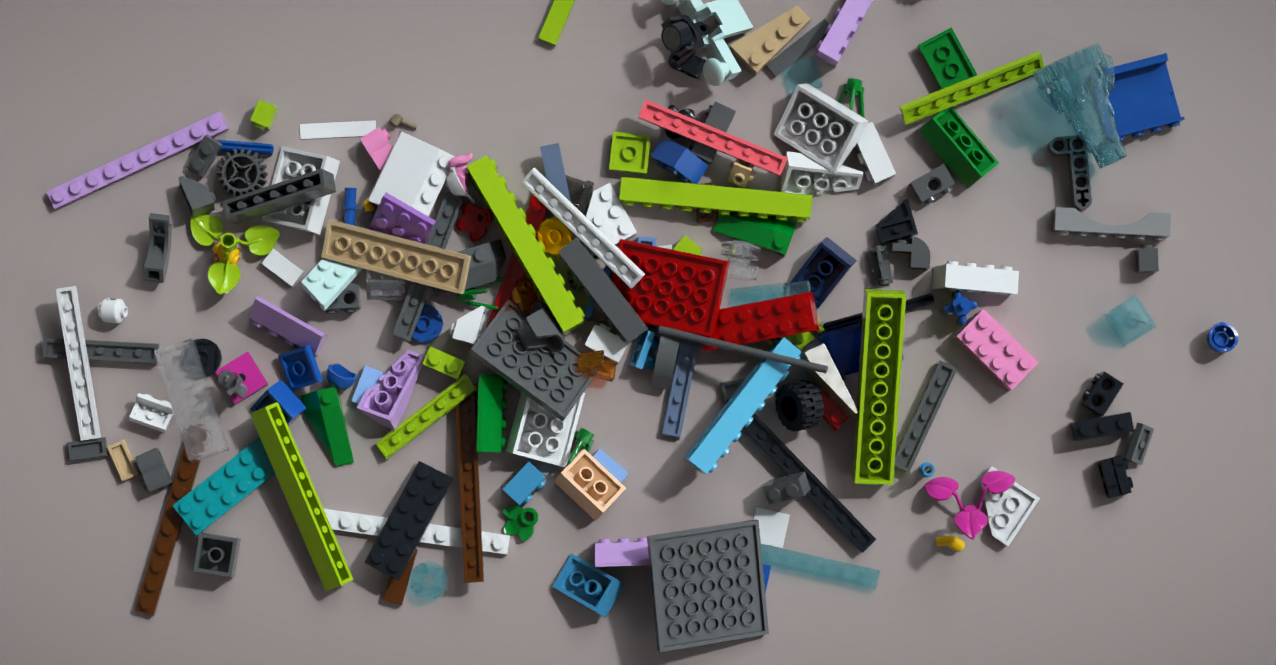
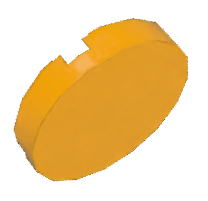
M557 217L548 218L543 221L537 235L538 241L541 240L546 252L551 253V255H560L558 251L574 240V233Z

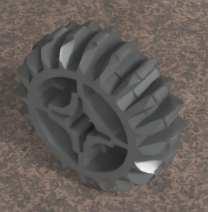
M241 148L240 154H238V151L233 149V156L227 152L226 155L229 158L227 160L223 157L221 158L224 165H217L218 168L222 169V171L216 172V175L222 176L217 179V182L223 183L220 186L222 190L227 188L225 192L227 195L232 193L234 198L238 194L240 196L255 191L257 187L259 189L263 188L260 185L261 182L267 183V180L262 178V176H268L267 172H262V170L267 168V165H260L264 162V159L259 158L257 160L259 156L257 152L252 155V150L248 149L245 154L244 148ZM248 159L253 161V163L240 166L236 160ZM232 164V166L234 167V173L232 176H230V179L228 180L227 173L230 165ZM238 168H240L243 171L246 170L244 174L247 181L241 176L238 178V176L240 175ZM257 168V177L254 183H252L250 175ZM243 181L248 187L238 189L231 185Z

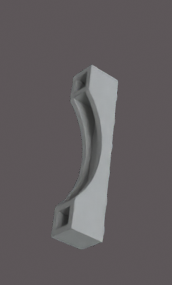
M1055 207L1053 209L1052 232H1057L1058 236H1069V233H1076L1077 237H1088V234H1095L1096 238H1107V235H1115V239H1126V236H1134V240H1145V237H1153V241H1164L1165 238L1170 237L1171 213L1152 212L1137 222L1112 226L1095 222L1082 215L1075 208Z

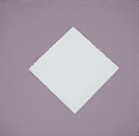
M756 507L754 519L759 520L761 544L783 548L790 517L789 514Z

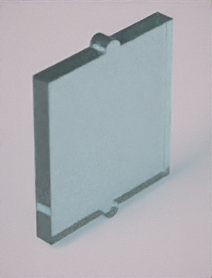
M813 56L795 61L783 71L785 76L784 82L787 83L791 96L799 84L808 83L814 88L823 86L819 75L820 70L817 69Z

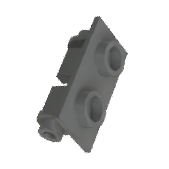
M886 245L868 248L874 286L893 283Z

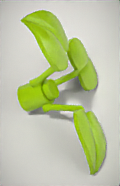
M200 215L194 218L191 216L190 226L195 241L206 247L211 246L214 240L221 241L222 248L226 251V264L216 262L208 271L209 282L218 294H225L231 291L240 280L241 272L236 264H229V254L237 248L238 243L249 245V249L254 255L264 256L274 249L280 236V232L275 228L256 225L250 227L245 232L247 240L245 242L239 238L236 239L232 233L221 235L223 232L222 222L213 215Z

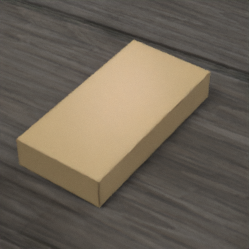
M125 439L106 447L121 482L140 475V472L138 473L135 468L134 458Z

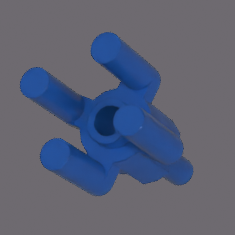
M956 290L951 295L954 299L951 305L943 307L941 314L952 313L958 317L957 325L962 326L967 321L966 315L970 310L977 307V302H970L966 297L962 298L961 291Z

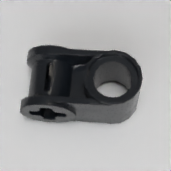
M681 51L671 53L668 60L671 68L690 77L700 79L706 60L694 55L683 66V69L679 70L674 66L675 60L672 58H676Z

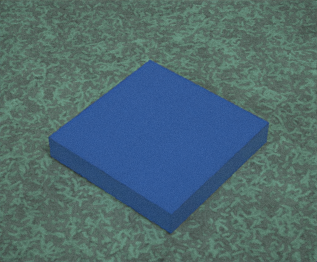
M310 344L278 355L291 391L323 381Z

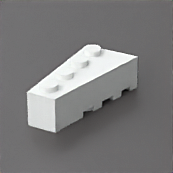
M947 261L945 265L933 267L932 290L948 288V291H964L965 289L967 292L974 293L985 291L988 294L1015 295L1018 294L1019 271H1013V267L1002 266L1001 269H994V265H983V268L976 267L975 263H965V266L958 265V262Z

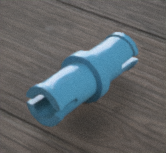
M929 462L922 463L919 467L920 475L926 478L931 477L935 472L934 466ZM925 467L929 468L928 473L924 472Z

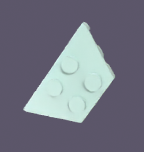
M322 259L301 281V285L306 293H309L314 301L317 300L320 308L325 311L363 268L329 259Z

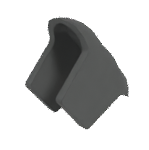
M537 301L532 308V314L525 319L527 324L518 328L516 333L526 350L548 348L555 353L560 352L564 346V335L548 307L541 301Z

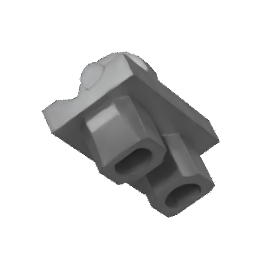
M224 370L218 375L219 383L230 396L235 393L242 399L248 392V388L242 383L241 376L236 372L233 374L229 370Z

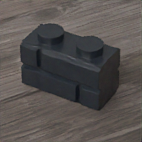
M1122 455L1097 461L1107 498L1132 492L1133 482L1131 477H1127L1126 473L1128 463L1125 458H1122Z

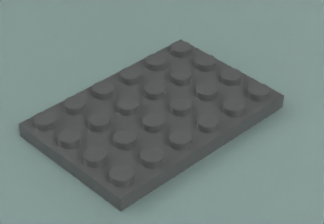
M508 299L471 348L469 354L563 422L601 366L565 340L562 350L557 353L548 348L526 350L516 330L527 324L525 319L530 314Z

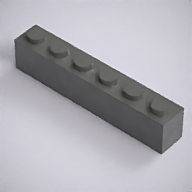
M319 169L222 201L225 220L237 225L335 193L334 175L324 169Z
M575 238L558 251L561 255L558 257L564 266L569 265L572 269L570 273L577 282L579 280L584 285L582 287L583 291L588 297L592 295L596 300L594 305L600 312L604 311L608 317L605 319L611 327L616 326L619 330L617 334L624 343L626 341L632 343L648 330V327L579 238Z

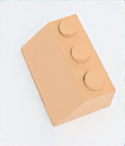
M585 449L553 481L595 521L626 489Z

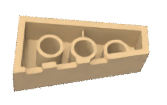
M797 5L729 46V49L757 75L810 23L811 18Z

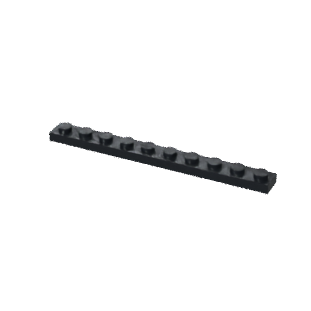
M754 413L751 416L754 418L748 427L744 426L742 429L787 476L805 471L811 489L806 494L808 498L863 553L876 538Z

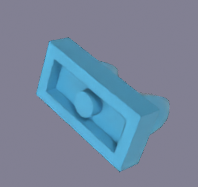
M647 330L639 336L629 363L630 366L639 369H653L655 367L656 359L648 353L659 348L660 340L655 336L654 332Z

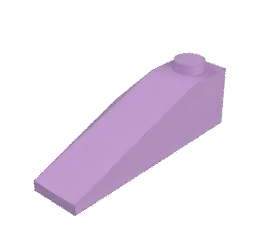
M407 350L385 375L378 378L379 381L372 388L369 387L365 391L357 406V410L378 424L396 430L406 410L425 355Z

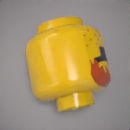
M218 241L212 248L214 252L212 259L215 262L226 264V251ZM239 248L230 252L229 264H237L240 260Z

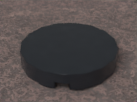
M204 338L196 339L184 351V365L188 371L196 376H210L221 366V350L211 340Z

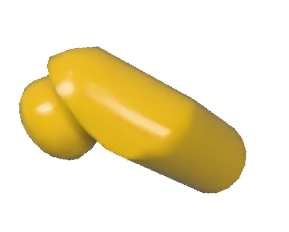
M956 536L936 538V545L938 547L948 546L958 552L962 551L965 547L964 541Z

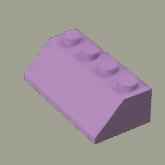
M257 296L248 316L252 319V324L259 328H262V326L269 329L268 333L277 338L279 335L286 338L284 342L292 347H295L296 344L300 347L310 344L313 354L318 355L328 335Z
M620 538L618 542L610 543V539H599V543H595V567L649 565L647 538H637V542H630L629 538Z

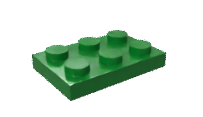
M952 27L917 46L940 89L977 76Z

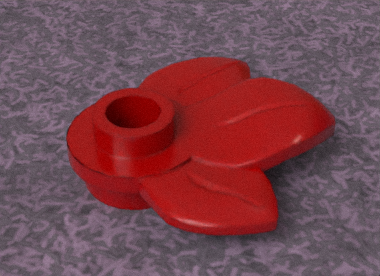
M465 204L461 207L464 215L458 219L456 228L460 231L469 232L472 242L478 241L486 234V227L492 221V214L488 209L479 208L475 204ZM481 214L485 217L484 221L479 219Z

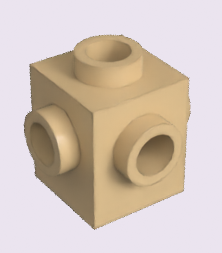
M736 158L735 163L731 162L727 173L730 174L728 182L745 188L748 181L752 182L756 173L753 171L754 165Z

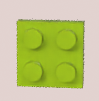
M613 132L609 170L647 174L651 135Z

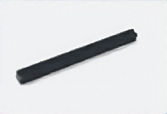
M930 293L906 300L905 311L933 304V295ZM862 313L824 323L825 333L862 324Z

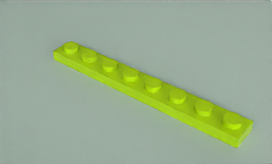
M1037 51L899 106L902 120L905 125L1044 71L1042 54Z

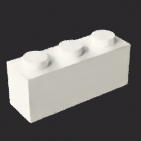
M873 122L868 123L861 138L854 147L858 149L859 154H857L860 164H864L867 169L865 171L867 180L869 182L872 181L873 185L895 176L896 172Z

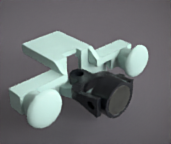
M677 0L661 1L666 5H673ZM678 0L680 4L677 7L682 15L669 17L661 25L663 28L661 38L665 48L670 52L681 51L678 53L680 59L674 61V66L682 70L683 66L701 48H707L708 52L705 54L707 60L703 66L705 80L712 86H719L723 81L734 79L741 72V69L725 43L724 38L746 33L754 28L739 1L716 0L703 4L701 0ZM715 15L720 26L708 35L710 29L704 22L710 16Z

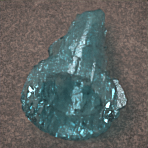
M1098 43L1033 72L1038 84L1037 92L1039 96L1058 114L1064 112L1068 123L1072 122L1077 135L1083 139L1088 152H1092L1099 168L1106 167L1127 157L1116 130L1117 124L1113 117L1115 113L1108 99L1110 97L1109 91L1115 89L1113 59L1111 56L1103 53Z

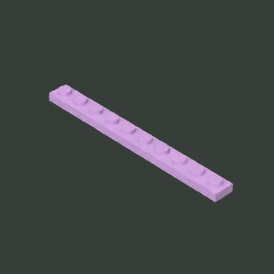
M219 111L47 191V195L53 208L56 210L201 143L205 135L214 137L229 130L222 113Z

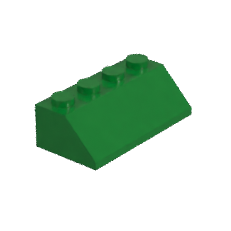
M953 107L941 111L918 130L967 189L999 164L998 160Z
M479 374L477 452L502 453V449H505L506 437H502V430H506V418H503V410L507 409V399H503V391H507V381L499 375Z

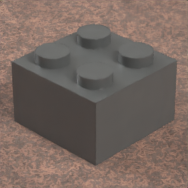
M199 533L193 571L235 577L241 539Z

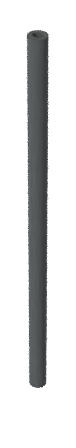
M660 326L658 330L660 334L825 374L828 370L826 365Z

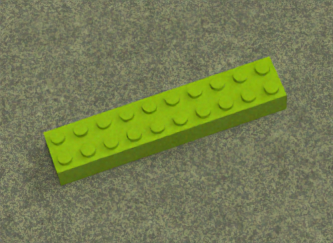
M485 155L466 166L467 174L491 212L493 219L541 301L548 307L556 319L563 335L565 336L581 327L585 317L580 307L576 308L574 305L575 298L570 290L566 291L564 288L565 281L560 273L557 275L554 271L556 266L551 257H546V249L541 240L537 242L533 226L531 224L527 225L523 209L521 207L517 208V199L512 191H507V182L503 175L497 174L496 168L498 167L493 158L489 159Z
M864 289L856 403L859 413L856 414L852 463V480L855 484L893 485L906 294L903 290Z

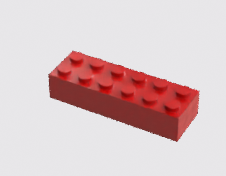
M813 292L720 309L714 337L710 338L743 345L820 330ZM702 344L704 351L721 349L718 347Z

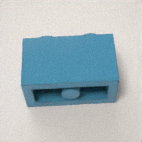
M528 461L503 490L519 505L522 503L526 505L533 497L531 493L535 489L539 491L545 485L544 479L546 476Z

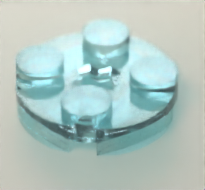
M423 562L412 570L409 578L410 587L414 594L423 600L438 598L447 589V572L436 562ZM428 575H431L434 580V584L431 583L430 586H426V582L423 581Z

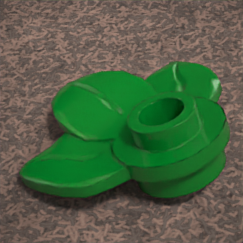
M511 505L503 510V513L509 518L505 524L504 533L510 535L519 533L522 541L528 540L533 535L534 525L538 521L536 510L533 508L523 509L519 505ZM530 513L532 515L531 521L525 519L526 514Z

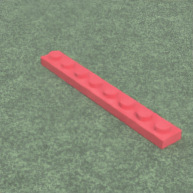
M646 99L638 116L639 119L778 176L781 175L787 161L785 156Z

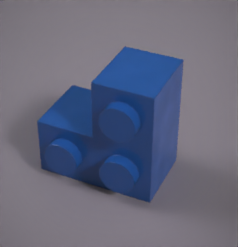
M662 137L651 155L657 161L655 163L657 166L664 170L667 167V170L672 174L680 175L678 179L684 183L691 182L697 184L708 167L705 162L687 148Z

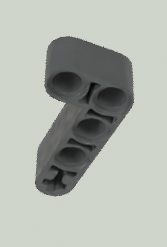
M1080 135L1056 137L1049 142L1048 151L1053 156L1067 155L1072 206L1078 211H1084L1092 203L1086 140ZM1074 140L1081 143L1079 150L1073 148L1072 142ZM1054 142H1059L1062 145L1061 151H1056L1053 148ZM1075 159L1082 161L1083 167L1081 169L1074 166ZM1077 178L1083 179L1084 187L1080 188L1076 185ZM1085 191L1082 194V200L1086 201V203L1082 206L1081 203H1078V200L1081 199V193L1076 194V192Z

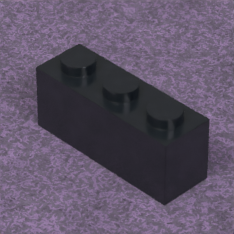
M1131 412L1070 423L1074 441L1134 431Z

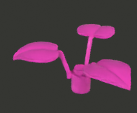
M990 471L982 477V484L985 487L982 490L977 508L974 505L963 507L958 493L955 492L959 485L952 478H934L928 481L924 488L927 494L935 500L943 501L951 498L952 495L955 496L960 507V512L956 514L954 519L955 524L963 534L973 540L987 525V516L981 512L986 491L989 490L992 494L1003 493L1015 483V477L1003 471Z

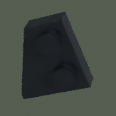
M905 199L885 219L876 224V231L881 245L918 235L908 199Z

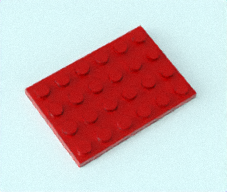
M620 239L618 248L645 275L632 289L614 272L612 273L611 281L641 320L648 324L714 337L730 262Z

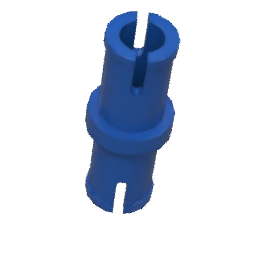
M345 188V202L342 205V209H344V223L356 226L355 215L356 209H358V205H356L357 188Z

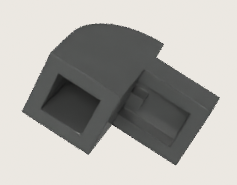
M912 236L910 244H907L906 240H896V243L891 244V252L910 253L909 269L928 270L930 268V250L922 239Z

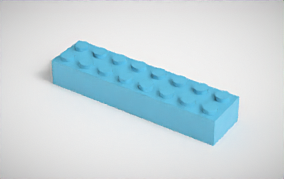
M784 337L777 338L767 350L768 352L797 359L801 358L799 355L802 352ZM761 358L683 459L700 473H712L718 465L716 463L720 457L723 458L728 453L730 443H735L742 434L740 433L741 429L744 426H749L754 419L751 416L763 408L765 398L767 396L771 397L777 389L776 384L787 377L789 374L787 370L792 365Z

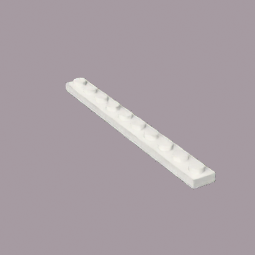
M324 509L331 528L334 530L379 536L388 519L387 517ZM429 524L420 542L463 548L462 528ZM482 531L483 551L508 554L510 535Z

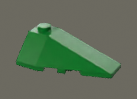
M738 213L718 215L713 229L714 232L784 257L797 224L792 218H787V221L776 220L774 216H768V219L757 218V215L749 214V217L737 216Z
M335 386L301 395V401L306 407L304 415L334 465L340 466L353 463L354 458L339 389Z

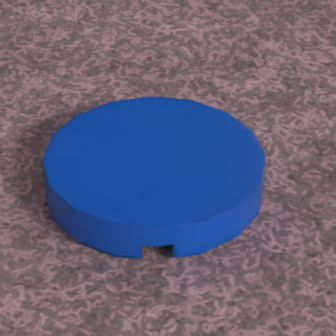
M424 304L412 336L414 340L426 343L433 341L440 335L443 328V319L437 309Z

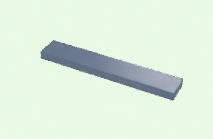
M559 143L541 146L540 150L546 179L571 202Z
M680 339L661 435L675 438L681 437L699 346L697 342Z

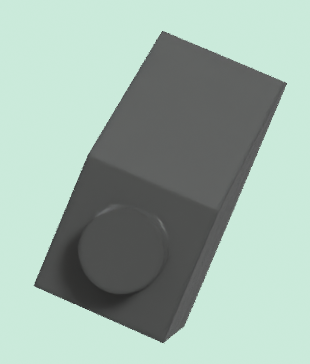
M183 176L178 177L179 187L193 218L215 210L214 203L217 201L213 191L210 192L206 185Z

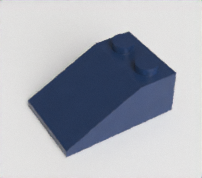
M826 237L789 283V286L799 294L813 292L815 306L819 308L857 260Z

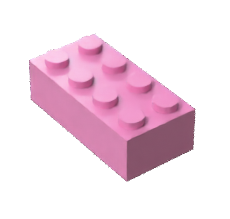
M984 309L954 337L1009 391L1013 390L1039 363Z

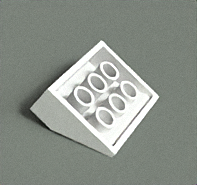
M808 83L799 84L796 86L773 135L836 173L861 138L868 120Z
M400 131L368 201L379 206L383 195L387 192L429 216L450 172L448 162L455 156Z
M281 147L271 185L319 169L332 173L335 181L340 161L321 154ZM331 194L262 217V220L320 235Z
M521 392L506 452L566 467L585 393L581 395L562 422Z

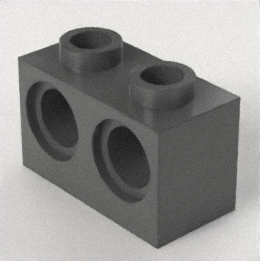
M358 284L348 285L336 298L335 303L325 310L326 314H336L337 310L353 313L356 312V309H361L360 286ZM348 294L355 296L352 304L345 302V297Z

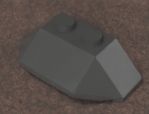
M501 239L458 252L471 256L465 290L496 280L506 259Z

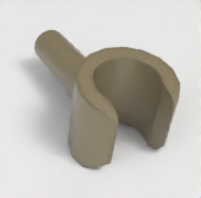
M394 114L390 119L397 127L402 122L415 130L417 128V125L407 121L399 114Z

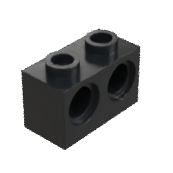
M1105 371L1095 375L1091 382L1094 385L1090 390L1087 389L1081 398L1084 400L1081 405L1100 417L1105 415L1124 384ZM1103 380L1110 382L1109 390L1102 388L1101 383ZM1093 396H1097L1100 399V404L1097 407L1091 403Z

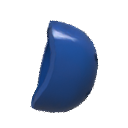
M1219 322L1209 330L1207 342L1215 352L1226 353L1236 347L1238 334L1232 325Z
M338 363L330 364L326 371L327 381L339 389L350 388L358 375L350 372Z

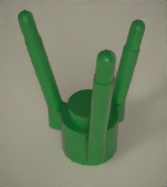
M849 78L847 84H843V90L838 102L842 104L847 92V95L851 96L849 109L852 110L854 99L859 95L860 116L865 118L864 87H862V81Z
M499 277L493 282L464 291V294L457 293L458 301L465 302V306H484L486 309L499 310L497 306L473 302L472 300L476 299V294L488 292L487 289L475 290L474 288L503 281L504 278Z
M582 427L579 432L575 431L573 441L576 439L577 446L568 460L569 464H571L581 446L586 447V451L589 453L594 443V440H592L594 434Z

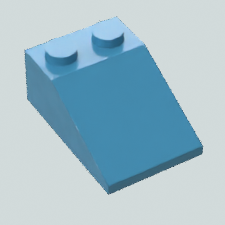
M571 553L552 587L606 618L625 584Z

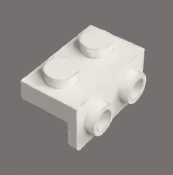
M138 393L136 403L129 416V421L166 433L174 415V406L168 401H160L154 399L151 395Z

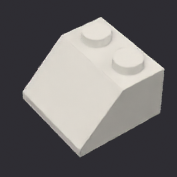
M480 306L457 319V323H453L450 334L453 335L452 338L459 342L474 345L480 337L487 312L486 307Z

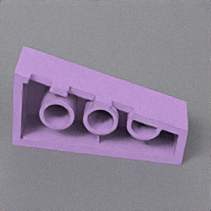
M843 0L845 1L842 8L838 7L833 16L836 20L833 25L829 23L824 32L826 34L823 41L820 40L815 48L817 51L816 57L836 67L873 0Z

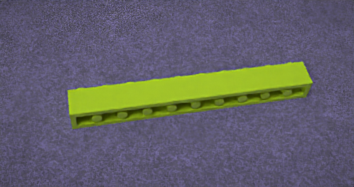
M621 177L619 196L620 202H623L625 206H635V203L642 204V207L654 208V205H659L661 209L673 210V207H680V211L692 212V209H700V213L707 214L714 210L719 211L718 214L730 215V212L738 213L737 216L749 217V214L757 215V218L768 219V216H774L776 220L787 221V218H795V222L806 223V220L811 218L813 195L628 177Z
M276 402L250 413L325 591L354 580L279 403Z

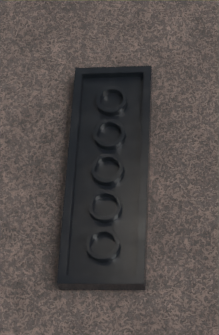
M419 461L367 556L365 564L399 581L454 479Z

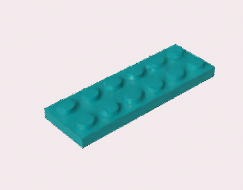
M260 437L173 505L196 536L275 475Z

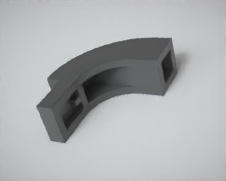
M150 213V237L148 254L144 265L145 281L164 283L170 257L172 224H170L169 215Z
M661 334L651 386L670 390L680 338Z

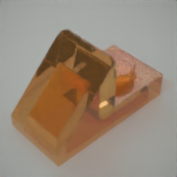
M604 350L581 353L578 355L576 372L612 382L615 379L616 362L603 359Z

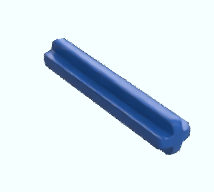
M218 140V142L223 144L220 151L233 152V149H236L240 152V149L244 148L245 153H247L248 149H251L252 153L257 152L258 154L272 155L274 152V145Z

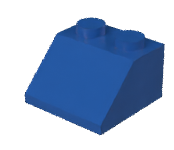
M282 380L268 388L250 408L252 412H255L278 402L288 426L306 409L304 404Z

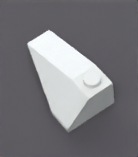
M786 152L785 157H787V161L781 175L780 192L796 194L817 193V195L823 194V191L834 190L835 192L856 190L860 187L863 177L862 171L841 165L837 172L834 173L803 153Z

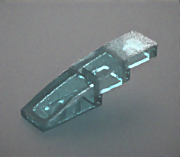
M810 281L730 289L731 303L733 307L811 292Z

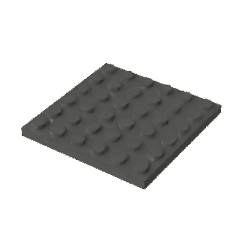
M754 519L647 536L657 651L664 652L769 634L759 520Z

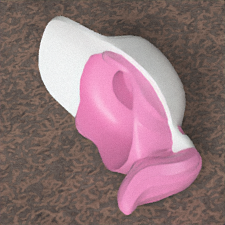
M470 153L450 159L448 162L450 172L447 175L446 186L454 196H466L474 204L476 192L466 172L467 163L473 157V154Z

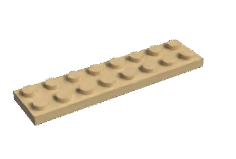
M328 220L321 255L322 258L458 294H464L471 256L335 220Z

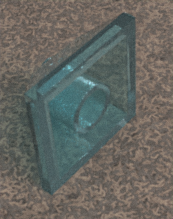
M1136 294L1103 314L1124 347L1157 327Z

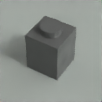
M1141 245V249L1135 250L1136 273H1156L1159 271L1158 248H1152V245Z

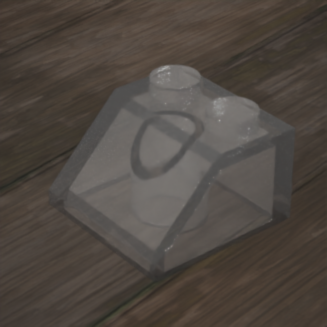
M367 270V300H405L407 280Z

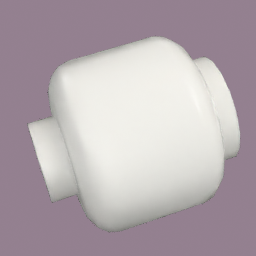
M105 298L98 305V316L106 323H121L124 317H127L128 307L125 306L122 299Z

